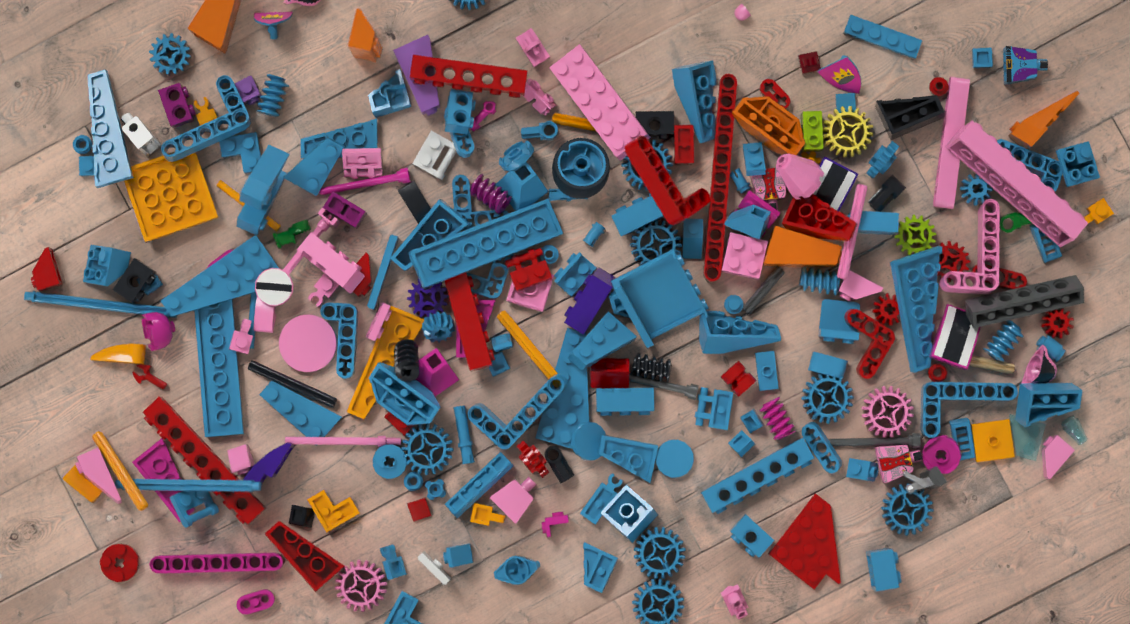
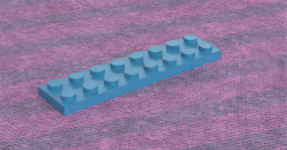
M549 199L415 249L408 254L424 289L563 234V231Z
M233 299L194 310L205 437L244 434L238 355L236 351L229 350L235 330Z

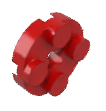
M122 543L113 544L102 554L99 561L101 570L112 581H127L134 577L138 571L139 555L130 545ZM116 558H123L125 560L123 562L124 567H117L115 565L117 563Z

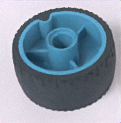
M574 138L562 144L556 152L552 164V174L556 186L567 196L576 199L589 198L600 192L605 186L610 172V162L606 151L599 143L588 138ZM577 165H584L586 168L580 169Z

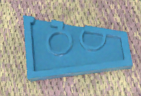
M601 434L598 454L651 483L658 445Z

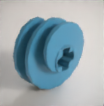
M392 444L379 447L373 456L375 472L386 479H393L402 475L407 466V457H403L405 452L400 447ZM388 456L395 460L392 467L385 464L387 461L386 457Z

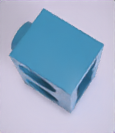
M450 89L444 132L467 135L469 128H473L474 117H471V111L475 110L476 100L473 99V92ZM458 102H464L466 105H459ZM456 119H461V120H463L464 122H463V123H459V122L456 121Z

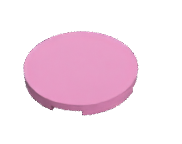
M301 315L293 318L284 326L279 337V350L283 359L289 366L302 372H314L325 367L333 359L337 348L334 330L327 321L315 315Z

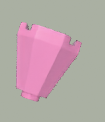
M790 153L780 156L777 160L776 169L788 191L796 200L800 199L801 196L803 198L810 197L820 187L821 181H819L820 176L823 178L824 172L815 161Z

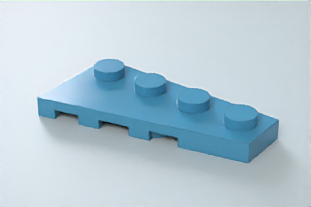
M271 381L259 394L306 437H325L342 418V416L274 381Z

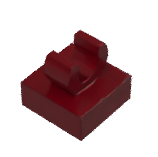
M817 51L798 55L802 75L821 69Z

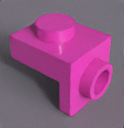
M563 511L554 512L552 517H545V522H541L543 534L547 533V537H551L550 525L569 523L568 514L564 515Z

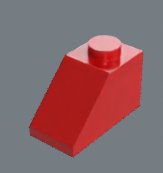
M46 247L32 271L33 277H31V282L38 291L63 285L53 250L50 247Z
M367 253L356 263L362 268L360 272L365 275L353 291L358 297L367 295L372 288L370 287L372 284L370 255Z

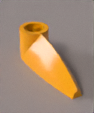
M122 344L111 346L93 354L90 360L145 364L146 345Z

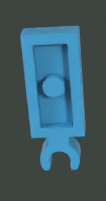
M613 473L608 477V484L605 485L602 482L580 512L582 516L595 525L602 516L600 512L618 494L614 491V488L619 487L623 482L620 479L617 484H614L612 482Z

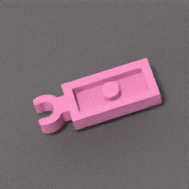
M324 273L314 285L318 289L317 292L311 293L308 299L311 301L313 297L317 296L319 302L316 306L319 307L323 303V297L327 296L330 298L340 285Z

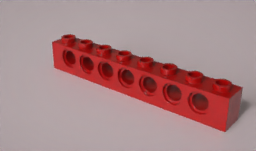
M159 396L143 411L145 421L150 426L154 424L158 428V435L164 440L167 438L172 443L170 447L177 454L180 452L185 457L183 461L190 468L194 467L198 471L196 475L201 480H213L212 473L215 470L221 473L220 480H240L163 397ZM163 414L167 415L169 419L166 425H162L159 421L160 416ZM179 428L182 432L179 439H175L172 435L173 430ZM189 442H192L195 446V450L192 453H188L185 448ZM202 456L208 459V464L205 467L199 465V458ZM212 491L216 496L220 495L224 499L223 504L229 510L233 508L237 513L236 518L242 524L245 522L247 524L252 523L266 509L252 492H234L232 495H228L225 491ZM241 498L247 501L245 509H241L238 506V501Z

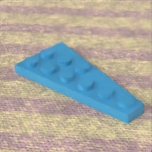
M255 235L163 298L161 303L171 317L248 295L256 292L255 282L264 270L279 267Z

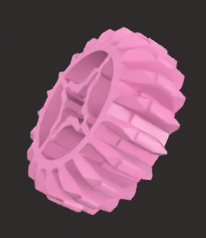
M882 386V393L876 388L874 389L876 396L872 393L868 394L871 401L864 399L868 407L862 406V410H867V414H862V417H868L869 419L864 424L871 423L872 425L868 430L872 431L876 428L875 435H879L880 431H882V437L885 438L887 432H889V436L892 438L894 437L893 431L897 435H901L899 428L906 431L907 428L904 426V423L908 425L912 423L907 420V417L914 416V414L908 413V410H913L914 408L913 406L907 407L911 399L904 401L906 393L899 396L901 389L897 388L895 393H893V386H889L888 392L886 387ZM883 396L894 397L899 403L889 405ZM878 400L880 411L873 416V405ZM885 406H887V409L895 408L890 412V417L888 415L879 417V415L885 412ZM902 408V418L897 424L895 413ZM885 418L892 427L884 428L878 425L876 421Z
M357 560V566H355L354 562L351 561V569L345 565L343 569L346 573L338 572L343 578H336L335 581L341 583V586H335V590L341 589L337 597L344 596V599L340 601L342 604L346 601L349 602L346 608L349 609L353 604L354 611H357L358 606H361V612H364L365 605H367L369 610H372V602L375 606H378L379 603L376 599H384L380 592L386 593L387 590L382 589L381 586L387 585V582H381V579L386 576L385 574L378 575L382 569L378 568L375 571L373 569L376 565L375 563L368 567V560H365L364 565H361V560ZM358 570L368 571L374 577L364 579ZM350 573H353L354 585L346 589L347 577ZM360 580L365 583L370 582L363 587L364 592L357 588L352 590V588L359 584L358 581ZM377 583L376 592L370 599L368 587ZM358 592L364 601H356L348 594Z

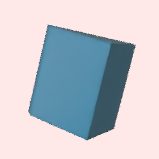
M755 409L740 417L749 433L764 425Z

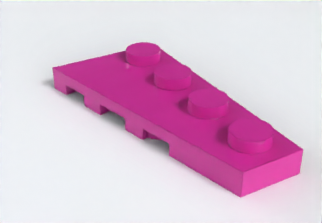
M162 438L132 461L145 479L182 480L167 445ZM154 490L176 519L181 522L169 497L182 491ZM195 508L187 510V515L193 513Z

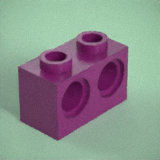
M177 83L158 90L172 128L195 121L193 116L196 113L193 105L188 103L187 98L190 96L186 86L183 87L181 83ZM174 91H178L180 94L179 98L175 101L171 100V94ZM180 109H184L186 111L185 117L177 118V112Z
M333 191L323 206L326 211L358 229L367 214L365 210Z

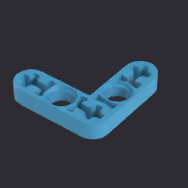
M464 175L454 177L452 188L454 210L462 217L465 216L467 220L472 219L471 215H475L474 222L476 226L480 225L477 221L480 215H486L489 219L488 221L492 220L490 214H494V218L500 217V214H497L495 210L472 212L469 179ZM460 178L466 182V185H463V192L467 191L468 194L456 195V192H460V188L455 184L459 182ZM461 197H465L468 200V204L464 208H460L457 205V200ZM505 210L502 212L504 215L509 214ZM471 222V224H470L469 226H467V227L464 228L463 230H467V229L473 228V227H472V222Z
M514 254L510 255V257L506 256L505 261L511 259V256ZM494 261L488 279L467 273V276H472V279H478L481 283L478 289H471L472 293L491 299L498 298L502 293L510 267L507 268L504 264ZM498 266L505 270L502 277H496L493 273L494 269ZM491 277L497 281H502L501 285L497 283L496 289L499 291L493 295H490L488 290L494 284V281H490Z

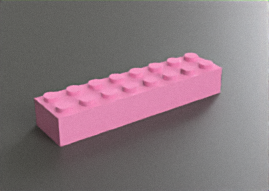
M973 121L969 122L958 130L945 146L1060 248L1074 241L1088 224L1084 220L1083 215L1075 212L1067 201L1060 199L1051 187L1043 184L1036 174H1032L1026 169V165L1021 161H1017L1008 149L1001 147L993 136L983 131L980 124Z

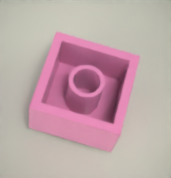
M730 232L722 263V272L756 280L760 279L768 241Z

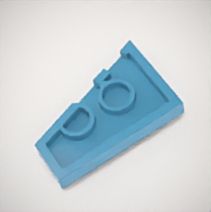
M327 137L292 170L286 173L283 178L317 196L345 146Z

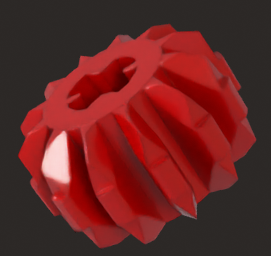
M889 293L885 294V300L882 296H879L878 300L880 303H873L878 309L872 310V313H879L875 320H879L882 317L881 324L884 325L888 320L889 326L893 325V320L899 323L900 320L897 316L900 317L898 303L895 301L896 295L894 294L891 300ZM887 304L890 308H893V311L890 312L891 315H889L888 312L884 311V308L887 307Z
M1064 308L1045 312L1048 317H1041L1043 321H1046V323L1041 324V327H1047L1048 329L1044 333L1049 334L1051 332L1052 338H1055L1057 335L1059 339L1063 338V333L1069 335L1068 329L1074 328L1073 325L1069 324V322L1074 321V318L1067 317L1071 312L1067 311L1063 314ZM1055 318H1057V320H1061L1059 328L1058 325H1054V321H1056Z

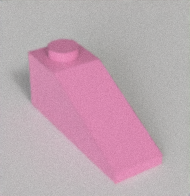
M99 448L77 456L78 462L75 465L79 474L83 473L86 479L117 504L122 503Z

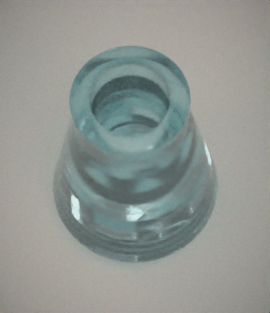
M1074 415L1061 423L1062 429L1078 445L1087 441L1088 438L1082 425Z

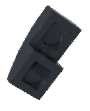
M413 180L398 189V192L419 224L431 210V207Z

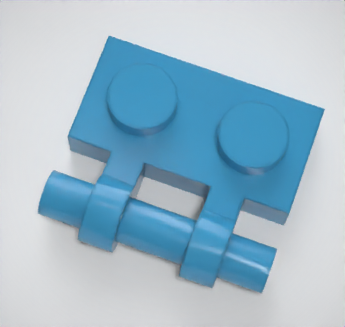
M701 387L700 395L698 394L697 397L699 403L694 416L696 417L695 425L703 426L704 419H709L708 427L728 430L734 392L714 389L712 397L707 396L709 388ZM706 402H712L710 414L705 413Z

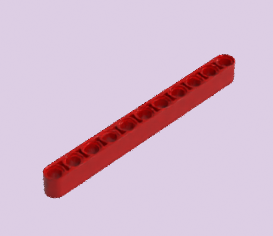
M733 74L723 75L718 89L703 277L708 282H716L722 272L725 236L724 223L727 212L734 128L732 112L735 109L737 79ZM725 79L732 80L733 86L731 88H726L723 85ZM729 98L732 105L725 107L722 105L721 100ZM728 117L730 124L723 126L720 123V118ZM720 136H726L729 141L728 144L721 145L718 142ZM718 155H725L727 162L725 164L718 163L716 159ZM718 173L723 174L725 182L718 183L715 180V175ZM716 192L723 194L724 200L722 202L714 200L713 195ZM715 211L720 212L722 220H713L712 213ZM717 230L720 232V239L713 240L710 237L711 231ZM711 249L718 251L719 257L717 259L709 257L708 253ZM710 268L715 269L717 277L709 278L707 270Z

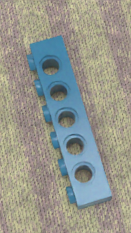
M800 438L705 489L701 494L711 513L716 511L719 514L727 509L726 505L732 502L736 505L744 500L743 496L749 493L752 496L760 492V487L767 484L769 487L777 483L778 480L776 478L782 475L786 478L795 473L793 469L799 466L805 468L812 464L810 460L814 459L804 438ZM790 453H794L797 456V461L794 464H789L787 461V456ZM773 462H777L780 465L778 473H772L770 470V465ZM760 471L763 474V480L757 483L753 480V474ZM740 480L746 483V489L742 492L736 489V484ZM725 489L729 492L730 496L727 500L722 501L719 498V493Z

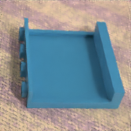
M673 249L611 281L616 294L647 348L654 345L653 338L702 313H704L706 318L709 317L706 311L709 307L705 299L700 300L698 295L701 292L697 284L692 285L691 280H693L690 271L688 269L684 270L683 265H685L683 258L680 254L676 255Z

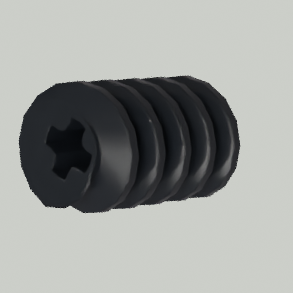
M401 340L394 347L395 375L398 379L406 382L413 381L419 376L418 345L413 340Z
M638 352L633 360L631 375L636 371V375L639 377L643 372L644 378L647 379L648 375L651 374L652 380L658 375L660 382L666 377L668 383L672 368L671 360L667 359L664 363L663 357H660L656 362L654 355L649 360L648 354L641 358V354Z

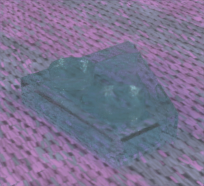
M1010 414L1009 418L1017 456L1036 461L1046 424L1034 422L1031 423V426L1024 427L1015 420L1016 415Z

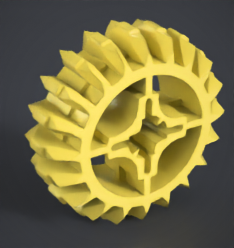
M842 106L840 108L841 113L834 109L835 117L832 114H828L827 117L831 121L824 120L823 122L828 126L823 127V132H827V134L823 135V139L828 138L824 145H832L829 149L830 152L837 149L836 156L842 151L843 158L847 157V152H849L852 158L854 157V151L860 155V148L863 150L867 149L864 143L870 144L872 142L867 137L873 136L872 132H868V130L873 128V125H866L870 118L863 120L866 113L863 112L859 116V108H856L853 113L852 106L848 107V112H845V108ZM842 117L853 118L858 123L850 125ZM837 120L840 132L833 136L832 127ZM845 127L847 130L848 128H854L849 137L847 135L840 136L845 131ZM862 128V139L857 144L855 131ZM845 139L852 147L841 146L836 141Z

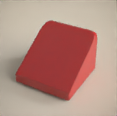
M426 498L407 503L413 522L432 516Z

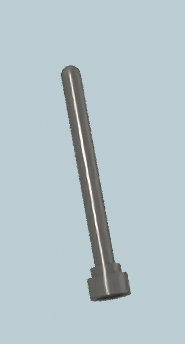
M629 373L630 382L683 393L688 399H696L699 385L682 386L665 381L660 382L656 379L652 380V378L646 379L643 376L637 377V375Z
M912 433L908 437L829 439L832 446L908 445L912 449H920L921 445L920 433Z

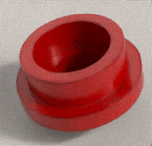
M936 77L931 80L929 90L933 95L942 96L948 91V82L942 77ZM937 83L942 84L941 90L936 88Z
M939 363L933 364L928 370V376L933 382H943L948 374L946 367ZM936 369L940 370L941 375L939 377H936L934 375V371Z

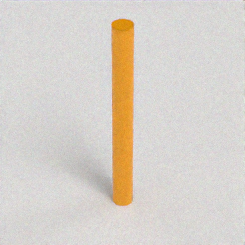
M222 180L217 183L216 186L244 206L245 203L239 201L240 194ZM269 216L266 217V220H268L267 225L277 232L281 225Z

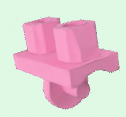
M532 28L515 38L533 67L550 58Z
M738 584L725 588L721 595L730 615H736L737 619L747 616L746 608H748V605Z

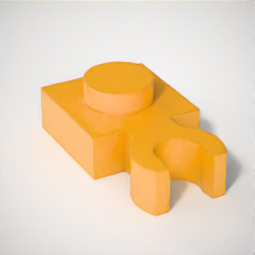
M203 97L205 101L203 106H199L198 102L194 101L195 107L201 112L196 114L200 126L218 118L214 108L208 109L209 100L206 97Z

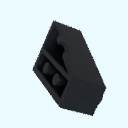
M937 95L913 97L912 99L899 98L888 101L876 100L875 108L890 140L944 118L945 114Z

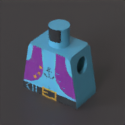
M1012 46L1003 48L1004 85L1034 80L1037 78V71L1048 70V60L1037 59L1036 50Z

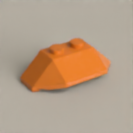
M770 97L743 98L732 112L735 119L746 132L775 153L780 155L789 153L797 155L805 144L800 120Z

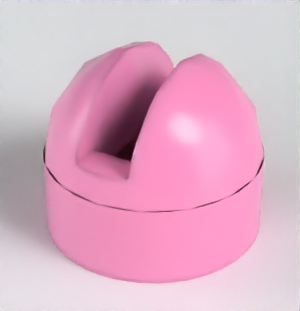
M740 4L735 9V17L738 20L743 21L751 16L743 4Z

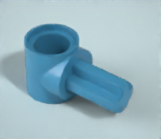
M552 121L539 123V126L521 128L522 139L540 138L541 140H553L558 134V127ZM552 126L555 129L554 134L546 135L544 133L545 127Z

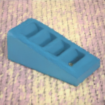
M1035 225L1029 226L1044 263L1062 257L1058 245L1050 238L1041 240V237L1045 236V234L1039 232ZM1049 242H1052V245H1050V246H1047V247H1044V246H1043L1044 244H1047V243H1049ZM1055 249L1054 253L1046 255L1047 251Z
M509 333L491 339L495 352L513 348Z
M969 419L950 420L949 425L952 439L957 443L968 441L967 444L959 445L961 450L970 448V451L961 453L960 460L976 458ZM967 433V436L957 437L958 434Z

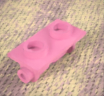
M528 79L523 97L528 102L535 98L536 101L532 106L541 115L546 116L550 112L549 109L557 105L549 94H545L540 89L541 86L537 81Z

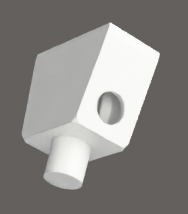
M126 113L121 117V121L124 123L123 131L147 158L162 146L137 116L133 117L130 113Z

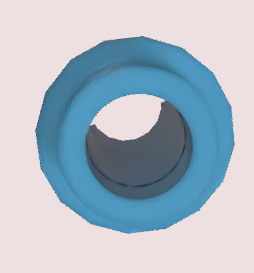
M738 168L735 170L738 178L733 171L730 173V176L737 187V192L739 191L740 194H743L751 189L749 186L750 182L747 183L741 169Z
M598 222L592 224L593 227L583 239L591 247H593L600 235L605 233V227Z

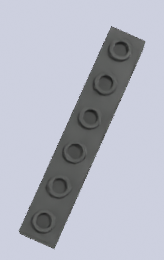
M1073 275L965 300L966 316L972 327L977 328L1084 303V287L1078 277Z

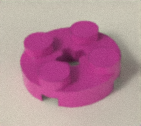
M940 435L929 439L922 452L924 465L928 469L937 466L943 474L954 471L959 465L962 456L958 443L947 435ZM939 450L946 452V459L937 457Z

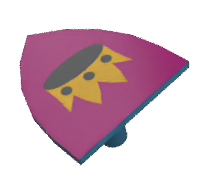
M293 12L254 13V20L257 23L269 26L270 39H277V24L289 20Z
M843 55L841 59L817 71L828 83L836 88L851 93H860L861 76L858 68L848 56Z

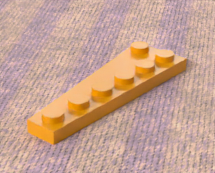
M390 306L391 315L388 321L384 320L382 328H384L383 333L374 344L347 409L348 413L362 419L366 418L376 402L369 376L378 362L395 367V345L405 339L414 341L422 329L424 319Z

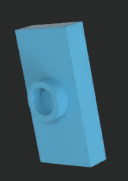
M774 351L755 353L759 391L779 389Z

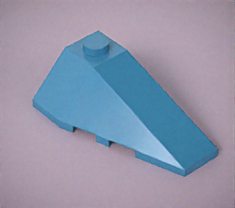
M713 60L672 69L676 92L691 125H693L699 143L713 140L715 137V115L712 113L713 103H716V97L713 96V86H716Z
M707 311L708 318L705 317L704 313L699 315V342L703 354H723L781 341L778 325L758 320L749 322L742 320L741 316L736 315V318L725 316V312Z

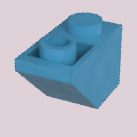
M751 205L732 212L724 225L745 233L750 237L760 239L766 231L771 212L756 205Z
M470 543L447 547L446 552L443 553L444 562L449 564V568L473 563Z

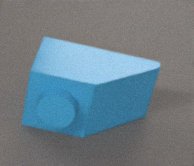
M686 219L683 221L682 258L702 259L703 219Z

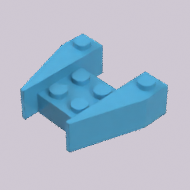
M271 145L267 146L240 192L239 201L245 204L237 218L236 227L254 235H258L260 230L265 229L268 222L266 217L284 181L283 176L286 172L282 171L290 156L289 153Z

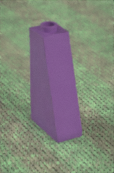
M425 35L393 51L422 114L429 116L438 111L437 108L440 107L437 87L432 86L433 83L425 82V85L414 84V80H410L413 55L433 57L431 40L429 35ZM429 67L426 69L425 74L433 76L435 75V69Z

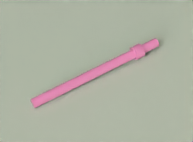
M386 436L285 437V443L290 442L300 445H377L381 447L388 444L401 445V438H386Z

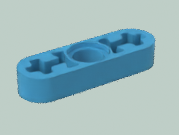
M447 108L445 109V113H444V119H445V121H446V111H447ZM456 119V121L459 122V123H463V122H464V121L461 120V119ZM468 131L467 135H457L449 132L457 154L463 158L470 157L474 151V142L470 132ZM462 140H464L465 146L469 147L468 151L462 149Z
M815 422L807 423L802 428L803 438L825 471L828 473L837 472L842 466L841 458L820 426ZM809 429L815 430V432L810 435L807 431H809ZM820 437L816 442H813L815 438ZM824 443L827 447L826 452H820L817 449V444ZM830 452L831 455L824 459L823 457ZM830 461L836 462L835 467L829 466Z

